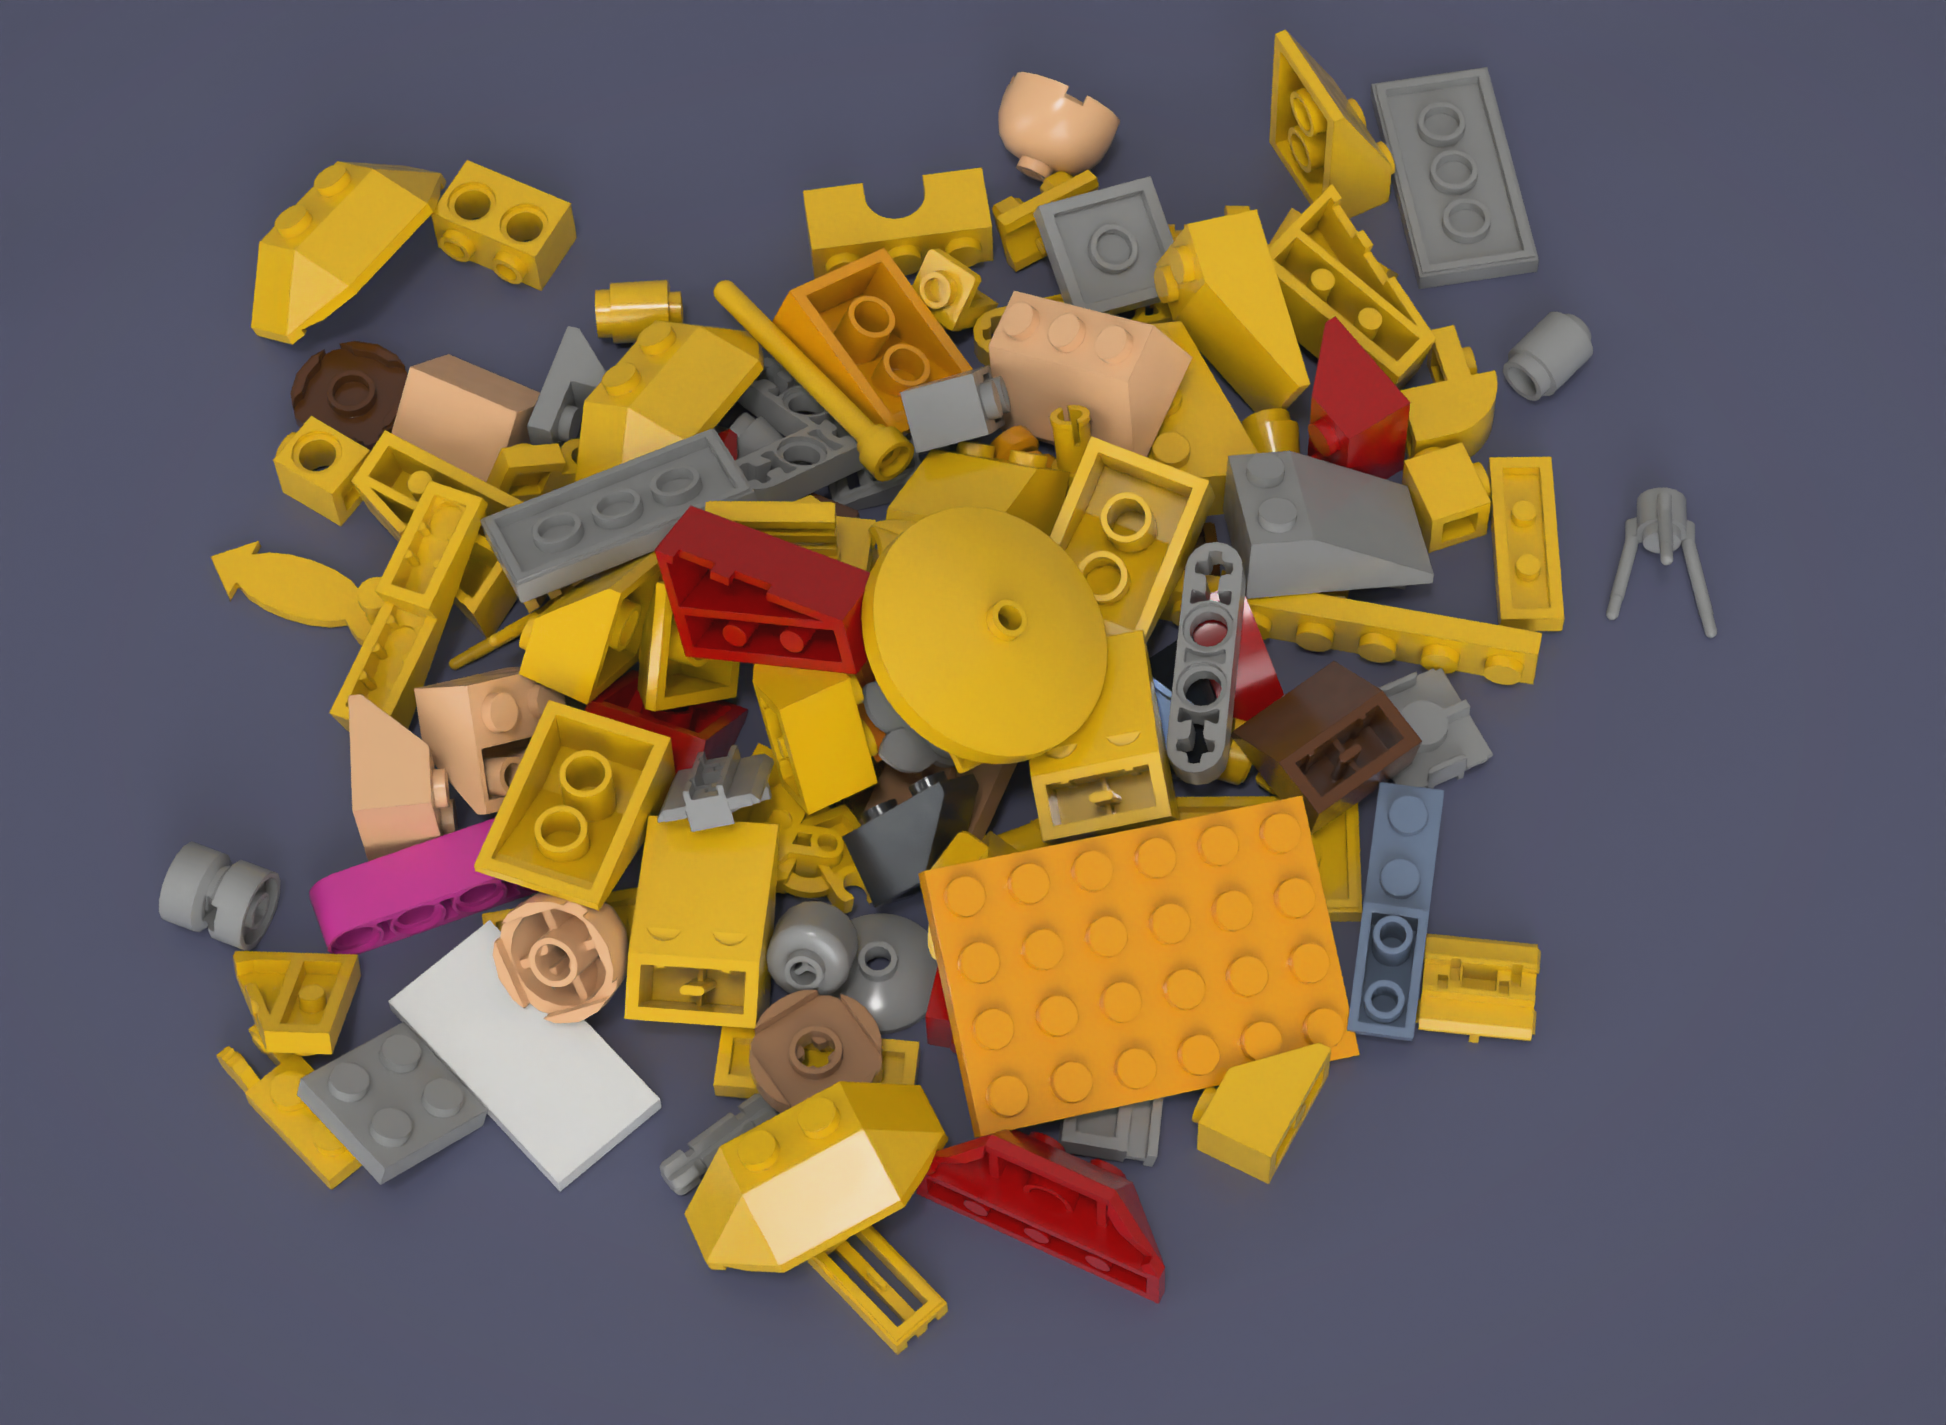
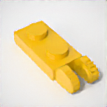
M254 1024L248 1029L253 1043L277 1067L260 1080L245 1058L230 1046L220 1051L216 1058L227 1074L245 1092L248 1103L326 1186L333 1190L360 1168L362 1164L297 1096L300 1079L315 1070L302 1056L294 1053L267 1052Z

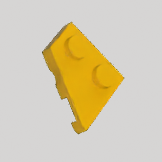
M235 951L233 961L236 979L266 1051L271 1053H294L299 1056L315 1054L332 1055L361 977L358 955Z

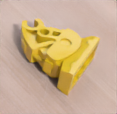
M758 743L752 756L766 754L774 760L772 749ZM774 760V765L768 779L772 794L771 799L761 801L752 806L742 807L732 812L734 821L780 824L776 892L781 894L787 892L802 898L827 896L833 906H836L846 914L852 911L854 897L845 888L848 886H858L865 891L867 902L869 904L872 903L842 838L861 826L855 815L846 804L832 809L827 806L808 815L782 786Z

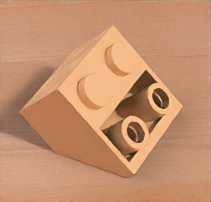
M520 667L502 668L414 689L421 738L429 745L433 763L438 769L446 768L448 781L477 815L499 811L548 700L566 705L564 694L520 675Z

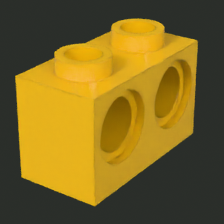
M466 160L431 214L438 247L448 256L460 262H468L470 260L493 270L501 279L509 283H524L540 291L543 290L577 239L571 203L469 160Z

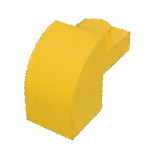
M1454 325L1432 329L1431 331L1436 340L1428 352L1427 367L1433 383L1400 390L1410 401L1405 453L1407 459H1410L1418 452L1429 447L1445 448L1463 442L1469 457H1472L1486 443L1492 429L1497 396V375L1495 370L1477 373L1473 351L1470 346L1461 347Z

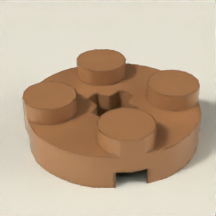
M818 990L797 991L773 1003L764 1011L754 1029L755 1036L751 1042L749 1055L751 1075L756 1089L762 1098L780 1113L839 1081L880 1083L883 1078L882 1039L879 1028L869 1011L851 997L840 994L839 999L830 995H819ZM813 1043L819 1050L830 1046L834 1052L828 1056L827 1065L819 1068L815 1066L807 1067L802 1064L805 1060L803 1048Z

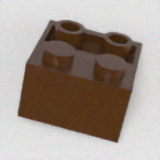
M1335 661L1325 666L1231 733V737L1280 800L1303 796L1311 835L1379 788L1380 782L1386 783L1409 767L1422 743L1420 737L1383 690Z

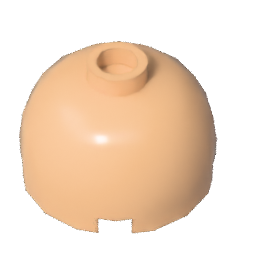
M1017 72L1004 92L998 112L999 135L1005 148L1019 158L1016 168L1028 177L1044 182L1046 177L1058 171H1065L1074 177L1086 170L1090 171L1100 163L1112 144L1120 124V119L1110 109L1088 95L1083 103L1066 94L1069 86L1038 74Z
M539 892L518 904L507 914L501 923L503 924L501 935L494 942L493 958L498 978L511 998L524 1009L531 1004L539 1011L548 1013L543 1019L553 1023L580 1022L597 1013L610 1001L627 975L629 940L626 928L615 909L606 901L598 911Z

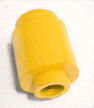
M669 280L610 283V289L595 290V315L598 338H613L614 344L635 343L639 334L655 320L684 323L681 291L670 292Z

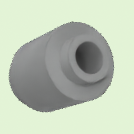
M1548 313L1509 351L1508 361L1503 366V373L1507 382L1518 394L1528 400L1537 401L1542 396L1553 395L1591 358L1593 346L1590 330L1580 318L1573 314Z

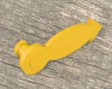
M259 541L211 556L230 602L239 588L250 601L284 619L309 626L329 628L348 626L360 645H363L384 602L375 592L381 577L369 578L357 588L349 578L335 569L316 561L291 554L271 552L257 554L261 548Z

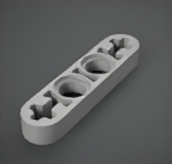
M1220 542L1205 543L1196 548L1188 557L1182 593L1166 746L1171 767L1177 777L1186 783L1194 785L1208 784L1217 779L1226 769L1229 759L1246 575L1238 552L1228 544ZM1217 564L1224 565L1226 574L1221 575L1219 579L1218 596L1220 602L1210 600V590L1205 576L1211 574L1213 565ZM1206 620L1221 621L1228 628L1226 637L1215 646H1201L1192 639L1194 629ZM1199 679H1212L1221 685L1220 696L1209 705H1193L1186 699L1188 688ZM1193 723L1204 725L1203 735L1207 749L1210 751L1202 754L1200 763L1194 764L1189 762L1186 753L1192 751L1195 744L1196 731Z

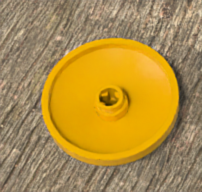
M956 507L945 509L920 519L897 536L884 549L872 568L864 591L861 616L862 635L867 658L875 679L886 699L900 717L927 741L950 754L966 760L987 764H1012L1035 758L1051 750L1074 734L1087 720L1100 697L1107 669V639L1103 617L1094 593L1081 570L1063 548L1040 529L1021 518L990 508Z

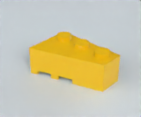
M1331 184L1269 247L1297 342L1319 359L1325 322L1336 316L1397 388L1401 390L1420 369L1436 337L1395 276L1388 278L1371 252L1373 243L1364 230L1359 232L1356 230L1340 206L1342 197L1334 185Z
M1182 321L1151 324L1192 356V359L1147 457L1210 481L1215 499L1208 516L1224 514L1223 503L1228 456L1256 454L1258 451Z
M386 430L351 480L369 511L398 543L429 480L482 497L488 504L484 517L523 503V501ZM481 525L453 603L481 634L488 638L495 634L518 597L491 549Z

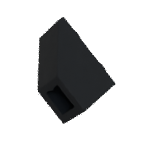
M944 771L929 775L909 786L912 794L910 799L899 805L896 799H891L866 810L860 815L864 825L842 837L875 908L911 898L922 892L918 873L931 869L957 833L968 831L979 787L974 774L949 780Z

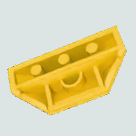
M337 161L334 165L321 171L314 180V186L294 206L287 208L277 217L275 226L259 242L251 328L256 335L293 345L306 334L308 326L326 319L356 295L434 212L440 199V191L444 189L447 183L443 175L438 172L403 165Z
M655 320L639 334L637 341L620 361L603 375L602 381L584 401L575 482L701 432L713 429L764 370L763 347L744 330Z
M839 1081L721 1145L684 1215L705 1262L711 1270H726L729 1267L744 1271L785 1273L904 1208L927 1174L936 1151L942 1150L949 1139L921 1085Z

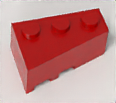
M691 505L655 548V554L686 657L857 674L868 660L862 635L861 616L864 591L870 572Z

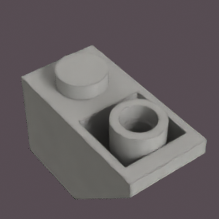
M990 365L914 386L900 392L916 453L989 435L1005 425L1003 414L1011 411L1004 380L1001 376L993 378Z

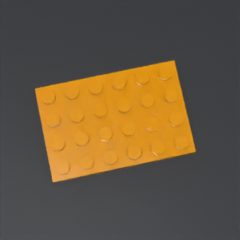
M1303 796L918 873L974 1138L1005 1129L1023 1128L1218 1086L1231 1067L1316 1043H1321L1331 1048L1330 1061L1360 1055L1355 1032L1347 1031L1350 1008Z

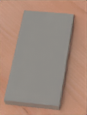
M1484 67L1371 84L1370 97L1381 141L1388 147L1395 163V173L1391 175V181L1418 288L1424 289L1537 272L1539 259L1488 68Z
M709 429L484 517L480 522L485 537L521 603H524L655 551V548L690 505L705 510V502L757 501L755 491L716 430Z

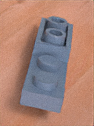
M1384 782L1379 783L1347 1031L1361 1035L1413 1041L1445 790Z

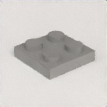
M1151 176L1037 207L1033 215L1064 303L1116 315L1161 302L1155 288L1154 271L1157 267L1156 263L1174 241Z
M405 1022L398 1024L302 1077L297 1091V1096L380 1185L482 1127L488 1111Z

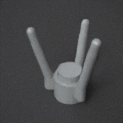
M1671 488L1649 489L1641 493L1637 498V517L1628 519L1625 522V543L1611 590L1606 616L1609 620H1615L1619 615L1639 543L1643 542L1644 548L1648 551L1659 553L1662 564L1666 566L1672 564L1673 551L1681 545L1704 633L1708 638H1714L1717 635V628L1695 543V524L1687 520L1686 498L1681 492Z

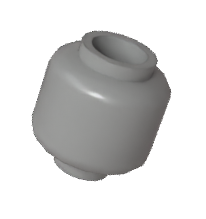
M821 901L802 902L790 907L778 920L767 949L766 958L769 973L775 983L789 994L801 990H818L819 995L835 993L846 982L858 949L856 928L850 918L840 909Z

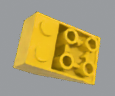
M1143 629L1106 637V675L1100 697L1093 711L1083 725L1069 738L1042 755L1029 759L1032 787L1043 842L1056 845L1180 820Z
M754 664L752 682L781 784L808 815L878 783L871 757L878 754V748L870 728L860 718L857 705L864 702V695L855 674Z
M649 815L628 950L624 1019L755 1028L760 1016L770 1007L771 974L768 971L766 954L774 933L780 824L734 821L735 824L692 832L688 817L686 819L658 823V815Z

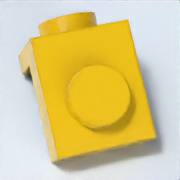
M939 248L931 249L927 252L912 285L940 325L951 331H962V329L974 327L977 319L983 313L997 308L999 304L978 290L981 283L979 274Z

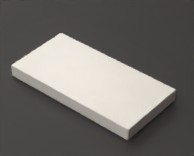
M489 920L388 1001L389 1006L399 1020L405 1022L487 1108V1114L561 1192L662 1108L661 1101L585 1019L580 1022L553 1023L543 1019L548 1013L539 1011L531 1004L524 1009L511 998L498 978L493 958L494 942L500 937L501 931Z

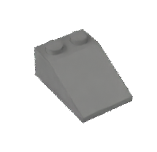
M1293 451L1228 456L1223 512L1232 547L1238 552L1244 566L1246 599L1433 583V569L1408 486Z

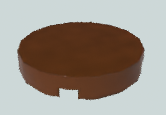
M360 341L340 343L341 349L332 350L327 354L325 349L311 356L296 373L290 393L296 423L301 428L310 416H313L371 451L385 430L390 433L392 432L408 375L405 365L396 354L373 343Z

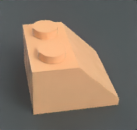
M349 695L352 811L368 861L458 831L455 800L450 799L446 768L435 769L429 745L363 695Z

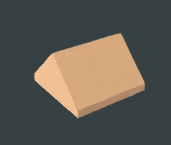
M447 354L409 368L391 433L486 482L501 448L521 443L531 444L527 424L540 392Z

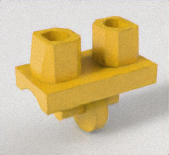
M1086 170L1074 177L1065 171H1058L1044 179L1043 184L1040 186L1041 194L1026 202H1023L1020 198L1010 196L993 205L992 212L997 231L1001 236L1006 261L1015 272L1048 256L1033 215L1037 207L1098 190V179L1091 171Z

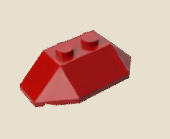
M1005 1129L936 1151L927 1174L916 1189V1194L1155 1303L1159 1304L1164 1295L1165 1265L1133 1182L1127 1180L1125 1174L1120 1169L1106 1161L1092 1159L1090 1162H1087L1067 1153L1057 1140L1046 1134L1031 1132L1027 1135L1015 1129Z

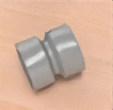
M191 841L184 845L177 853L167 871L159 898V913L162 920L200 933L208 927L211 938L242 950L250 951L264 937L271 924L279 900L281 880L278 873L247 861L239 860L232 865L228 854Z

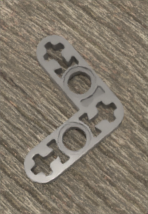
M764 358V370L742 394L738 402L755 416H763L778 432L786 437L735 460L755 491L757 501L793 502L865 468L859 461L858 442L775 359ZM797 412L813 413V415H804ZM791 462H804L812 465H797Z

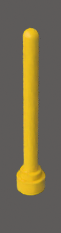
M722 280L715 285L713 292L715 299L858 442L857 451L860 453V463L878 481H889L907 468L914 455V446L897 428L893 426L886 427L883 424L875 425L732 281Z

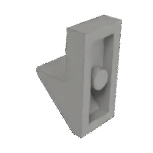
M568 326L527 424L531 445L558 443L561 449L566 441L576 439L581 424L584 401L599 385L603 375L606 373L579 328Z

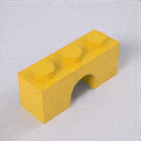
M982 167L922 175L924 194L922 205L911 215L896 219L882 217L869 208L865 200L863 183L804 190L806 226L814 279L882 248L886 249L904 275H910L919 271L927 252L937 248L943 250L967 267L980 262L993 261L992 223Z

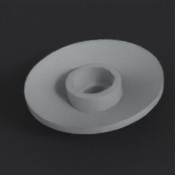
M876 913L851 919L857 932L858 949L846 982L830 996L840 999V994H843L862 1004L876 1021L881 1035L900 1032L914 1026L926 1016L938 967L937 960L933 959L929 952L928 932L912 920L893 914ZM874 958H886L890 961L889 965L882 970H873L866 965L869 960Z

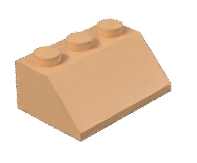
M1018 291L1013 292L988 345L993 378L998 376L1003 378L1010 401L1011 411L1003 414L1005 425L1000 428L1002 431L1022 425L1027 427L1038 441L1055 445L1053 428L1049 417L1051 412L1061 407L1064 421H1069L1067 406L1080 405L1086 407L1090 412L1091 420L1089 423L1092 437L1147 457L1192 359V356L1154 325Z

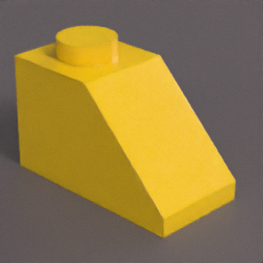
M1316 1043L1229 1068L1218 1088L1208 1087L1203 1091L1193 1112L1192 1121L1198 1124L1197 1150L1269 1184L1329 1075L1331 1048L1321 1043Z

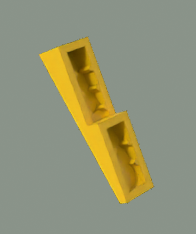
M430 480L428 481L375 590L384 602L329 712L348 732V696L360 694L405 728L409 729L417 706L414 689L423 687L481 526L480 520L483 519L488 506L482 497Z

